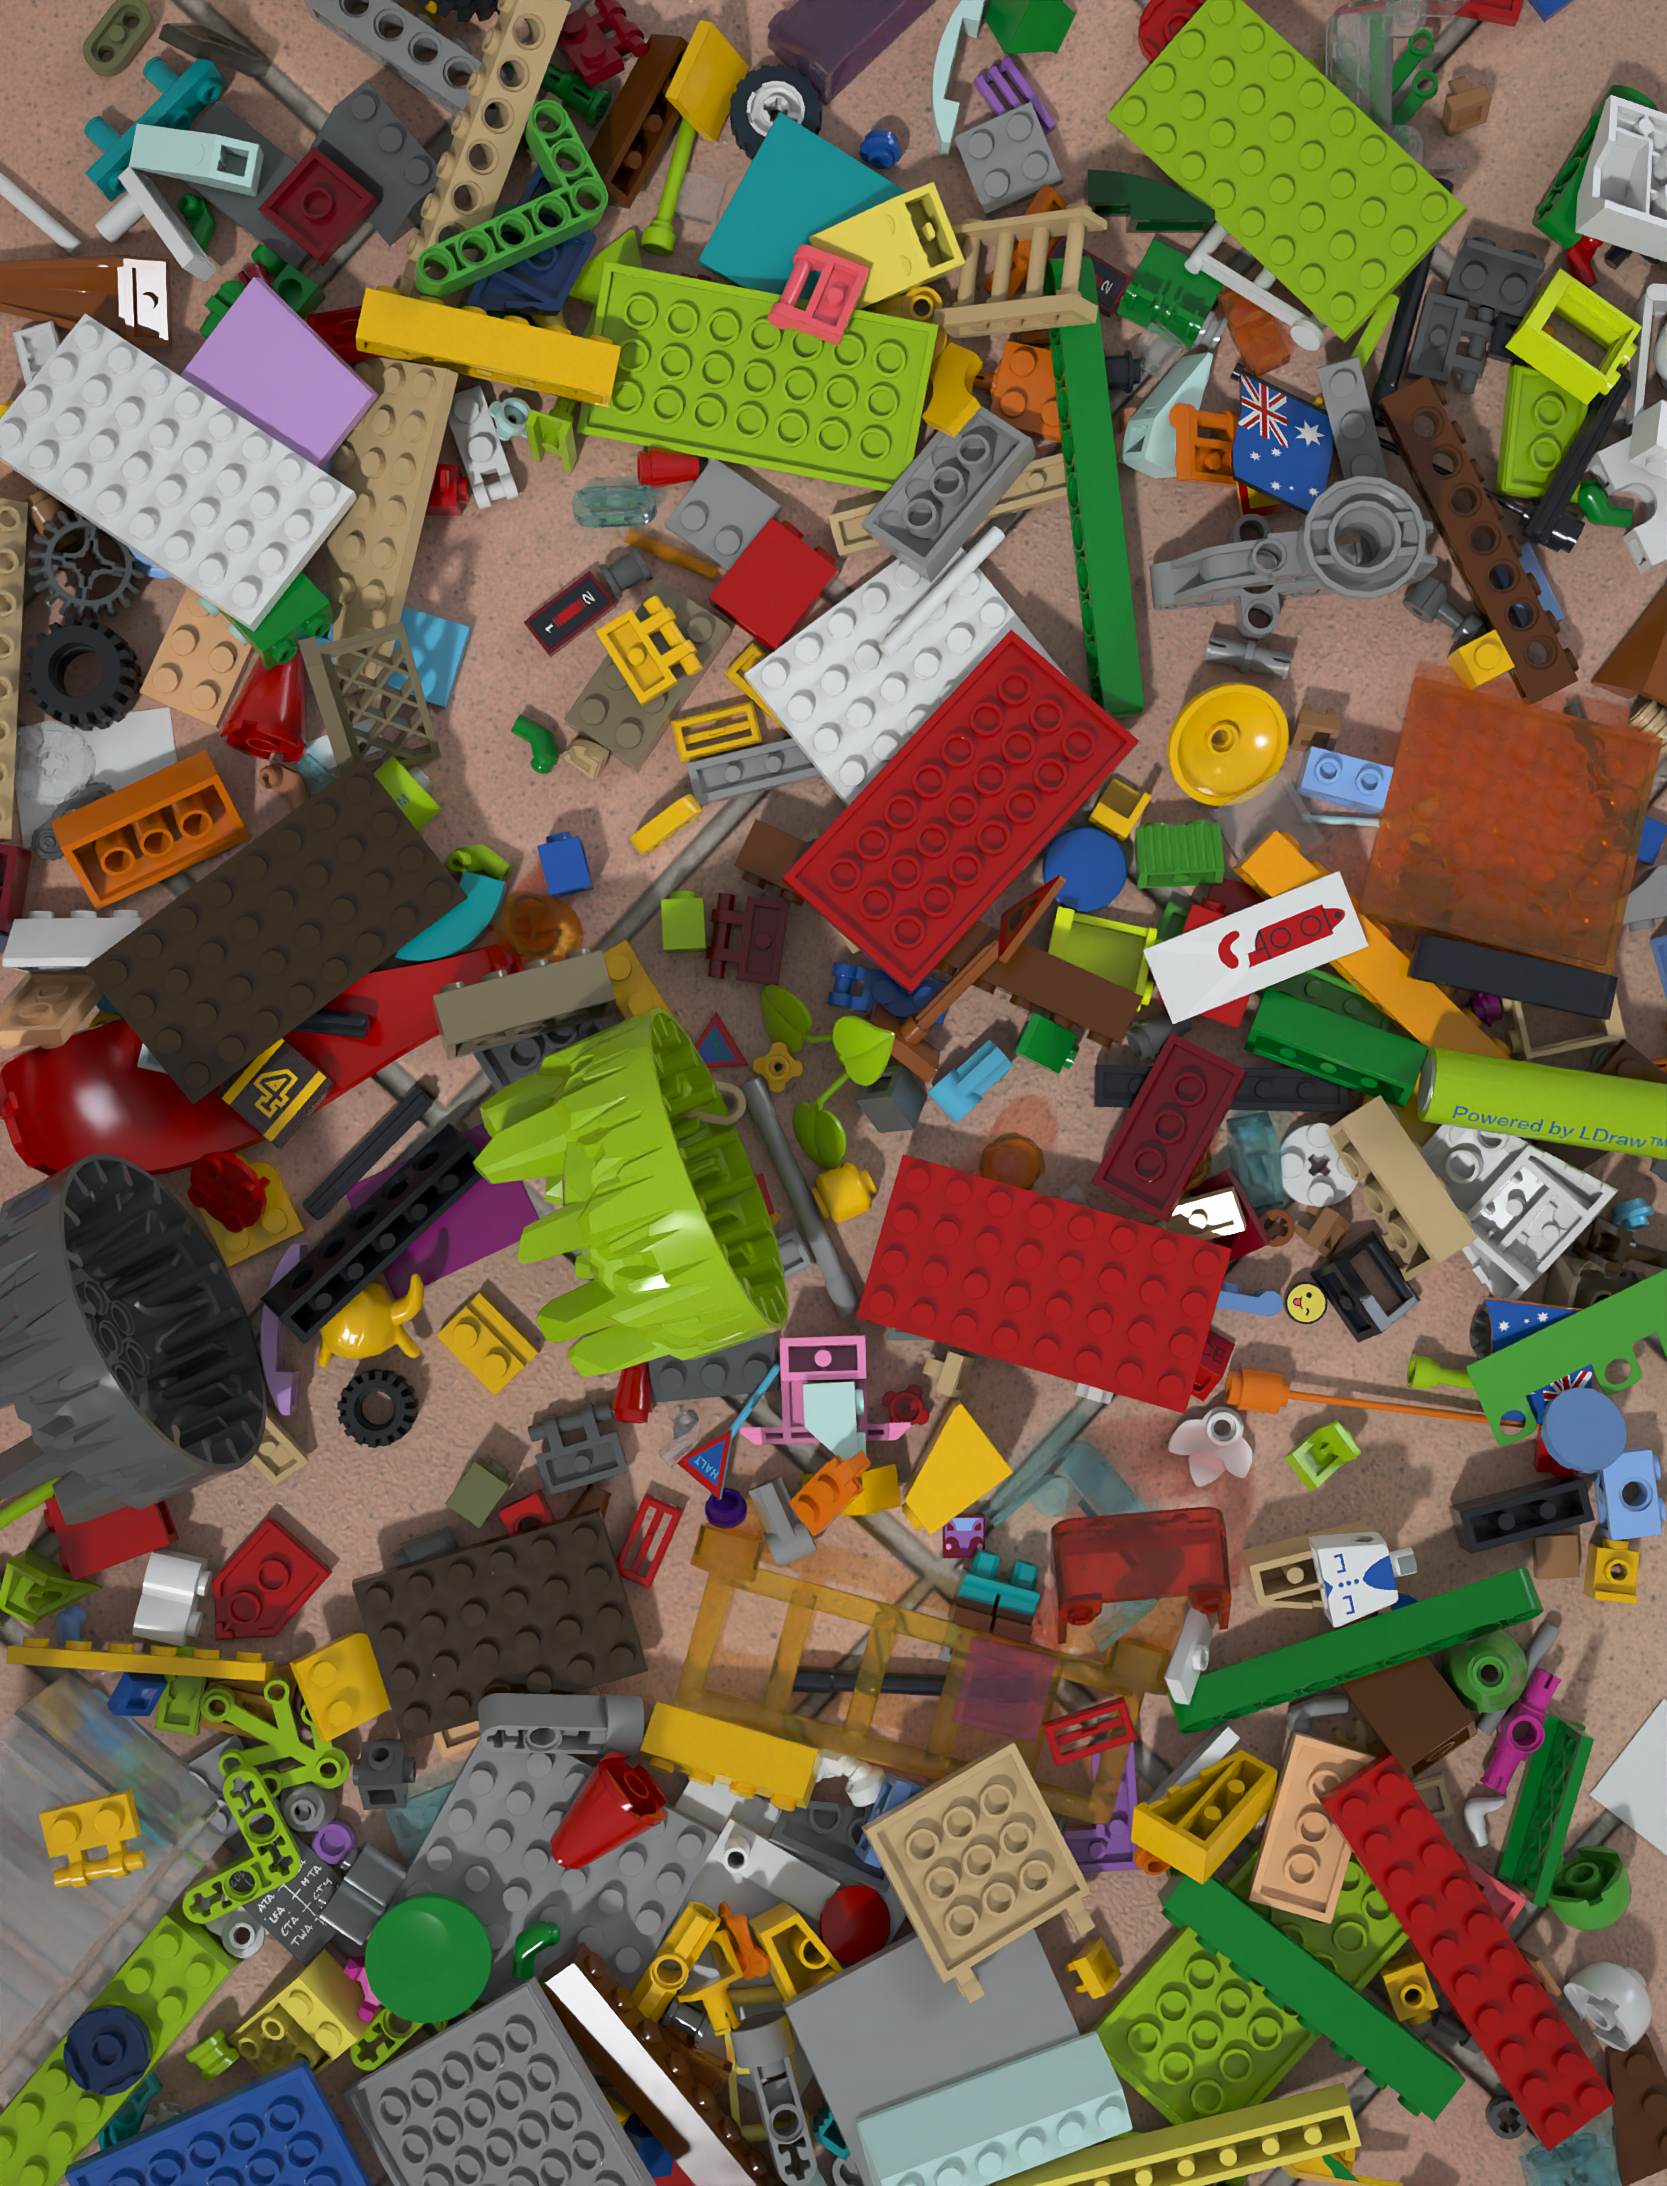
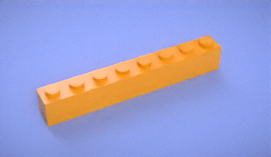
M1277 830L1267 832L1233 867V870L1265 901L1330 875L1320 863L1315 860L1310 863L1299 853L1302 847L1293 836L1286 831L1280 834ZM1348 892L1369 946L1328 963L1359 991L1376 1010L1386 1017L1403 1036L1410 1037L1417 1043L1428 1046L1425 1057L1432 1047L1510 1059L1509 1056L1512 1054V1051L1495 1036L1490 1039L1479 1028L1482 1022L1473 1012L1465 1007L1460 1010L1449 999L1452 993L1446 986L1407 977L1411 952L1407 949L1400 951L1389 941L1392 937L1390 931L1375 919L1370 922L1359 911L1362 908L1361 903Z

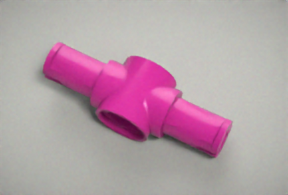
M1538 1667L1535 1668V1673L1521 1701H1515L1513 1707L1508 1709L1498 1724L1497 1732L1499 1735L1494 1743L1497 1749L1483 1777L1479 1780L1502 1794L1506 1793V1788L1520 1760L1525 1762L1528 1754L1538 1750L1543 1744L1545 1737L1543 1724L1547 1718L1544 1712L1558 1684L1561 1682L1560 1678ZM1520 1721H1528L1529 1730L1526 1736L1518 1740L1513 1739V1727Z

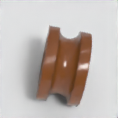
M1267 1209L1258 1216L1262 1226H1264L1266 1220L1274 1221L1277 1216L1284 1222L1280 1224V1226L1285 1227L1284 1234L1282 1236L1274 1235L1270 1239L1268 1246L1272 1247L1287 1244L1295 1231L1294 1221L1291 1216L1279 1209Z

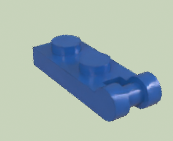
M834 963L832 975L836 976L833 992L828 994L827 1004L867 1012L877 1002L895 1017L908 1018L912 1013L917 1014L947 982L925 978L910 995L882 970ZM852 979L865 982L862 997L850 995ZM945 1012L934 1023L943 1024Z

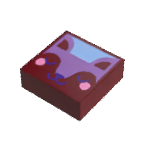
M984 1513L958 1514L942 1526L943 1558H973L977 1548L985 1550Z

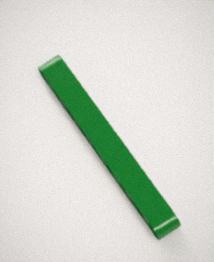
M1525 1568L1515 1569L1201 1675L1198 1678L1189 1705L1175 1703L1169 1689L1167 1690V1696L1179 1733L1191 1734L1526 1622L1542 1614L1544 1609L1529 1571Z

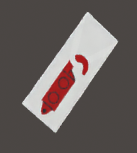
M1337 871L1144 949L1143 952L1172 1024H1175L1369 945L1340 871Z

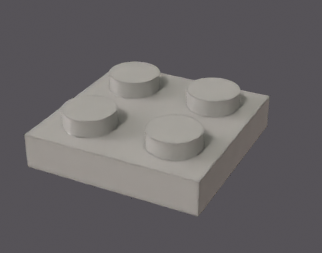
M1031 101L954 136L986 218L1035 197L1042 185L1054 188L1063 184V179Z

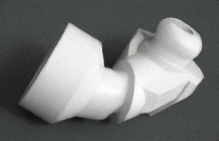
M840 1744L811 1747L818 1749L822 1757V1763L815 1783L819 1782L822 1778L841 1777L844 1774L849 1779L845 1790L854 1806H867L876 1801L886 1777L881 1767L870 1766L865 1761L857 1760V1754L849 1752L847 1748L840 1746Z

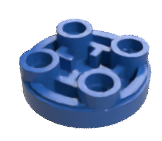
M1090 827L1074 828L1058 836L1047 849L1042 863L1043 882L1046 884L1056 876L1061 875L1067 881L1054 898L1059 905L1064 908L1073 909L1075 912L1100 910L1111 903L1121 892L1127 876L1126 858L1117 841L1104 831Z

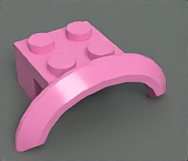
M865 1335L779 1338L783 1427L740 1428V1433L754 1445L821 1443L804 1426L802 1383L853 1380L855 1389H863L864 1415H856L857 1432H865L866 1442L897 1440L911 1427V1422L867 1424Z

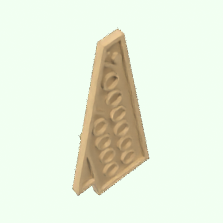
M382 357L353 363L352 369L379 396L331 457L332 469L330 476L353 490L357 497L356 501L327 537L330 598L334 617L332 623L333 641L400 622L459 374L446 368ZM395 640L380 644L375 652L391 658ZM351 653L334 657L335 665L349 670L358 656ZM368 661L359 674L374 680L384 666ZM352 683L343 696L359 701L367 688ZM378 693L369 706L379 709L382 694Z

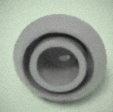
M310 1781L285 1788L280 1797L279 1810L291 1830L299 1834L312 1835L322 1830L330 1821L334 1820L337 1813V1797L333 1789L320 1788Z

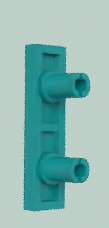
M204 54L181 76L160 57L156 56L150 59L144 66L143 75L163 95L123 135H120L101 116L93 117L86 124L84 134L104 154L85 174L110 202L119 194L127 191L118 176L129 166L137 124L188 130L192 121L207 105L214 103L219 98L222 90L228 85L215 64Z

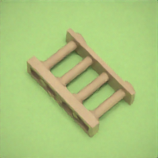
M1074 203L1067 205L1065 210L988 221L964 219L962 224L951 226L958 244L963 246L962 255L965 264L960 269L957 302L952 304V308L935 309L933 324L939 325V330L959 339L1096 323L1098 306L1082 298V293L1078 291L1085 233L1107 230L1108 221L1093 213L1090 206ZM1067 235L1061 289L1056 291V295L1043 296L1049 237ZM1032 240L1026 293L1021 295V299L1009 301L1008 292L1014 242ZM997 245L991 298H988L985 304L975 305L973 303L980 247Z

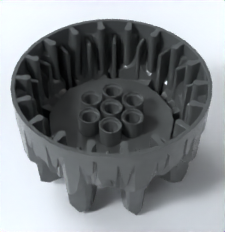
M107 1153L91 1154L72 1163L6 1200L2 1204L0 1211V1410L14 1405L17 1417L30 1424L31 1428L30 1437L0 1454V1501L63 1476L52 1484V1488L66 1525L87 1522L129 1505L143 1510L243 1467L254 1457L259 1449L266 1422V1388L258 1347L247 1313L220 1257L190 1213L166 1187L140 1166L122 1157Z

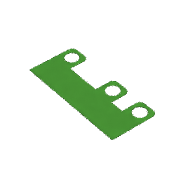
M1667 1269L1466 1366L1494 1437L1499 1445L1508 1446L1531 1435L1536 1430L1537 1423L1527 1401V1395L1590 1364L1593 1367L1602 1392L1607 1395L1615 1394L1637 1383L1642 1376V1371L1631 1344L1656 1332L1667 1357ZM1615 1359H1624L1631 1366L1629 1377L1619 1384L1608 1382L1605 1377L1607 1365ZM1512 1410L1522 1412L1526 1418L1522 1431L1515 1435L1504 1434L1500 1429L1502 1416Z

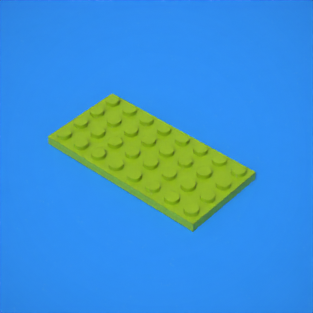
M1207 0L1106 115L1124 135L1188 195L1215 211V221L1345 343L1468 211L1459 200L1242 0Z
M605 261L593 335L609 338L613 341V345L621 346L609 408L582 402L577 433L888 492L914 460L939 325L854 309L841 343L838 346L792 328L779 329L773 326L768 320V315L772 305L779 302L781 297L779 294ZM799 298L795 308L805 311L810 300Z
M1261 1839L1224 1880V1883L1357 1989L1362 1991L1408 1938L1358 1860L1351 1852L1331 1924L1248 1900L1246 1894L1262 1842ZM1186 1924L1089 2031H1095L1098 2034L1113 2069L1174 2125L1260 2104L1323 2034L1320 2031L1317 2036H1314L1297 2022L1296 2018L1299 2014L1287 2004L1283 2009L1274 2005L1262 1993L1265 1987L1254 1978L1249 1983L1240 1978L1228 1966L1231 1960L1220 1951L1215 1956L1206 1951L1195 1940L1198 1934Z

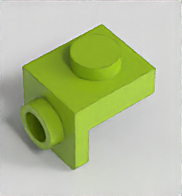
M1337 1420L1315 1427L1283 1458L1306 1488L1311 1491L1323 1484L1345 1462L1356 1459L1361 1454V1450L1355 1444L1350 1431L1341 1426Z

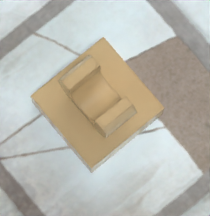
M948 1351L945 1361L927 1357L922 1373L939 1379L935 1392L963 1399L976 1358Z

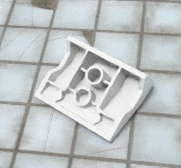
M1613 95L1606 99L1577 195L1576 233L1667 262V114Z

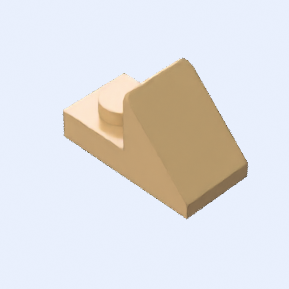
M266 1406L265 1431L261 1445L250 1461L275 1486L309 1463L306 1452L282 1427L277 1410L274 1407Z

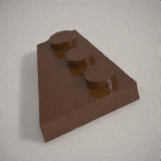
M1646 2033L1627 2051H1621L1611 2046L1605 2048L1608 2089L1616 2100L1612 2104L1613 2128L1611 2130L1616 2152L1617 2167H1615V2177L1618 2186L1630 2185L1667 2169V2079Z

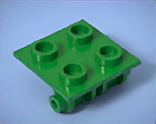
M1153 239L1132 281H1130L1115 314L1190 351L1224 284L1201 270L1197 274L1189 272L1185 267V262L1189 256Z

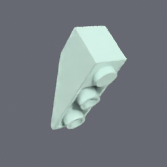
M137 124L129 167L256 197L264 154L259 144L217 134Z
M1208 352L1182 356L1128 421L1118 462L1155 479L1176 477V428L1170 424L1169 413L1171 408L1177 403L1191 404L1196 410L1200 409L1204 389L1210 376L1209 370L1213 354Z

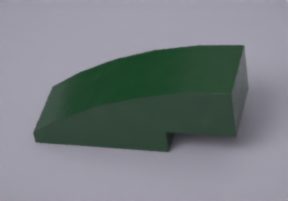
M1091 169L1087 171L1084 183V205L1090 206L1092 212L1100 217H1126V233H1208L1215 220V211L1170 185L1143 176L1118 171Z

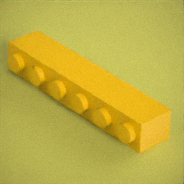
M378 286L376 290L367 287L365 289L356 333V348L358 351L411 363L446 368L471 377L609 408L621 346L613 345V341L609 338L590 335L586 339L571 335L570 330L555 325L546 326V329L530 326L526 319L508 315L504 316V319L487 316L485 310L474 306H462L461 309L444 306L445 303L442 300L431 296H420L419 300L402 296L401 291L388 286Z

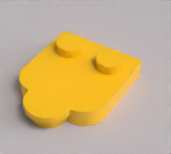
M238 1153L234 1154L238 1159L246 1163L259 1179L265 1176L271 1182L264 1189L267 1199L265 1213L253 1226L246 1227L239 1233L230 1232L224 1227L223 1223L214 1219L204 1208H199L227 1267L243 1262L307 1230L278 1170L266 1162L249 1163L244 1156Z
M359 1632L347 1633L290 1662L320 1741L327 1743L382 1714L390 1707L368 1634Z

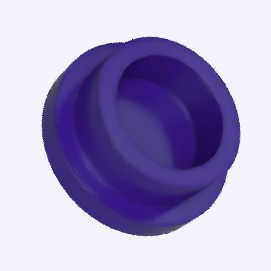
M723 1488L721 1500L713 1494L710 1495L705 1504V1516L708 1522L715 1527L723 1529L733 1528L745 1520L747 1504L738 1491L731 1488Z

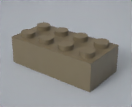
M661 579L657 580L643 603L649 598L658 595L665 608L670 607L677 617L675 624L684 638L691 640L698 650L695 655L703 669L689 677L681 664L675 665L670 671L678 684L644 706H641L615 663L607 654L564 718L568 727L589 741L610 751V755L637 773L731 636L730 626ZM643 603L635 613L640 623L651 617ZM660 631L649 636L660 655L671 650Z
M589 947L580 948L566 953V959L549 964L548 959L535 960L523 966L524 971L507 975L506 970H499L482 976L481 983L465 986V983L461 981L439 988L440 994L433 995V1008L447 1060L611 1016L616 997L602 950L591 952Z

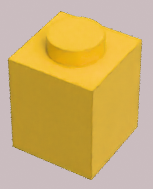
M1496 630L1458 648L1447 657L1466 694L1503 676L1515 667Z

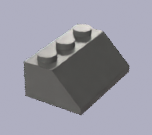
M367 80L333 108L309 149L311 150L313 147L318 149L376 198L379 204L366 219L390 247L424 219L421 217L422 205L429 193L433 194L439 177L436 176L437 164Z

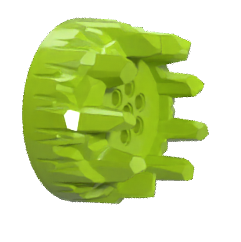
M660 1007L652 1008L545 1056L538 1071L504 1087L480 1106L485 1129L492 1137V1140L473 1162L476 1170L490 1184L547 1177L544 1201L556 1205L563 1204L564 1206L524 1227L517 1254L518 1261L522 1264H528L580 1249L581 1251L575 1260V1276L582 1280L595 1279L551 1300L541 1308L536 1317V1322L547 1341L561 1343L581 1336L571 1345L567 1354L568 1360L582 1377L612 1373L666 1355H671L683 1361L698 1359L785 1328L789 1315L786 1278L774 1229L750 1159L735 1123L720 1125L700 1121L698 1116L692 1118L680 1117L691 1111L724 1117L730 1116V1113L712 1075L693 1042L681 1025L665 1009Z

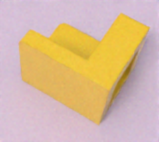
M1113 779L1090 814L1087 822L1123 843L1152 795L1146 791L1141 795L1117 779Z

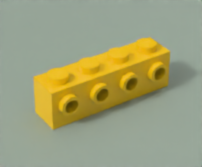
M656 1702L640 1748V1752L645 1760L649 1761L648 1767L655 1771L672 1775L674 1769L689 1774V1780L708 1787H712L714 1781L730 1786L729 1792L747 1799H753L754 1794L771 1798L769 1802L771 1805L786 1811H794L795 1806L807 1809L822 1763V1757L818 1749L660 1702Z

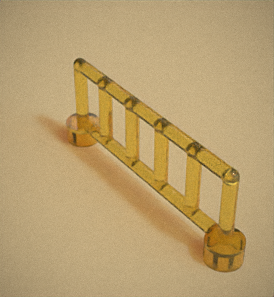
M710 1523L700 1524L690 1564L708 1571L709 1575L675 1695L676 1704L680 1709L939 1781L970 1763L953 1758L951 1754L977 1658L982 1656L1036 1671L1016 1743L1034 1779L1045 1738L1042 1723L1050 1719L1060 1678L1118 1694L1117 1698L1123 1696L1134 1729L1137 1725L1145 1692L1167 1695L1169 1687L1164 1677L1173 1652L1165 1648L1128 1637L1112 1635L1105 1661L1101 1663L1033 1643L1017 1641L992 1634V1632L987 1633L957 1625L946 1619L761 1569L759 1566L766 1544L765 1539L734 1528L723 1529L715 1527ZM731 1588L789 1603L762 1704L704 1689ZM814 1610L871 1626L844 1727L786 1712ZM896 1633L953 1648L926 1750L869 1735ZM1119 1710L1113 1712L1112 1718L1120 1715ZM1124 1725L1108 1730L1106 1738L1126 1732ZM1132 1742L1102 1752L1091 1796L1034 1780L1050 1812L1097 1825L1109 1822L1113 1815Z

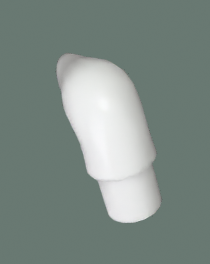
M1504 1796L1474 1797L1465 1804L1463 1810L1465 1828L1469 1832L1474 1847L1485 1846L1489 1843L1484 1815L1501 1808L1506 1803Z

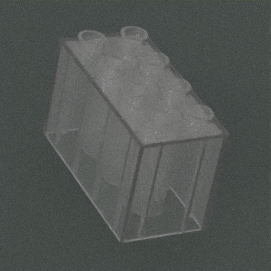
M71 1669L21 1706L0 1731V2106L3 2108L8 2105L28 2079L35 2074L68 2034V2030L118 1973L122 1964L172 1907L175 1899L190 1881L197 1876L228 1838L227 1835L211 1823L226 1804L223 1792L133 1717L113 1715L107 1705L110 1698L74 1669ZM131 1789L142 1833L136 1838L125 1841L128 1852L140 1849L145 1851L147 1858L146 1867L131 1870L129 1876L114 1879L112 1875L93 1879L90 1885L74 1888L73 1885L57 1888L54 1884L53 1872L56 1869L69 1867V1860L67 1854L49 1858L39 1813L44 1809ZM107 1845L86 1849L89 1862L107 1858L109 1855Z

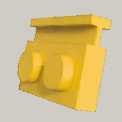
M482 1292L478 1293L436 1335L494 1396L540 1353Z

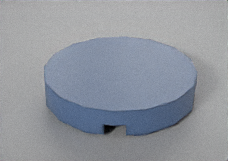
M1575 1387L1561 1392L1545 1406L1542 1414L1544 1417L1543 1424L1541 1425V1438L1548 1453L1559 1465L1569 1470L1573 1468L1577 1471H1582L1580 1473L1591 1474L1609 1467L1622 1455L1627 1441L1626 1423L1619 1408L1606 1395L1594 1389Z

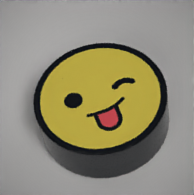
M1305 1281L1297 1282L1291 1285L1285 1292L1283 1307L1288 1317L1293 1321L1301 1324H1312L1320 1320L1325 1314L1327 1297L1318 1285Z

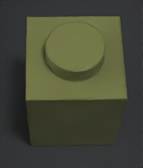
M479 1457L472 1464L445 1504L480 1528L513 1484V1481L507 1477L510 1471L493 1458L489 1457L485 1462Z

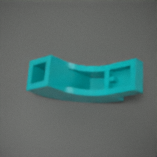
M463 871L460 887L468 898L399 949L396 958L410 963H421L469 951L485 938L497 922L506 900L509 885L504 881Z

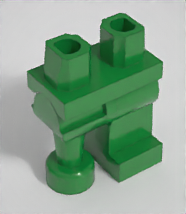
M259 243L252 252V259L256 263L263 264L267 275L271 274L277 277L272 283L279 297L282 296L285 302L303 320L312 309L316 310L326 299V296L317 284L289 263L286 264L265 245ZM231 280L224 282L220 285L221 287L215 297L211 295L205 303V307L210 313L204 320L199 332L206 339H208L245 289L242 281Z

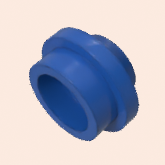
M886 130L869 132L865 136V141L860 145L861 159L873 168H888L897 163L901 158L902 148L898 143L897 136Z

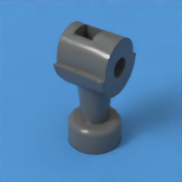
M1430 575L1419 581L1402 601L1405 608L1414 614L1413 616L1426 623H1432L1436 618L1454 629L1452 639L1461 646L1471 641L1485 621L1474 612L1464 616L1447 600V591L1444 584Z

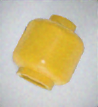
M849 1161L818 1174L816 1177V1187L811 1189L824 1219L831 1217L838 1224L868 1212L872 1207L870 1194L877 1192L867 1168L859 1172L855 1164Z

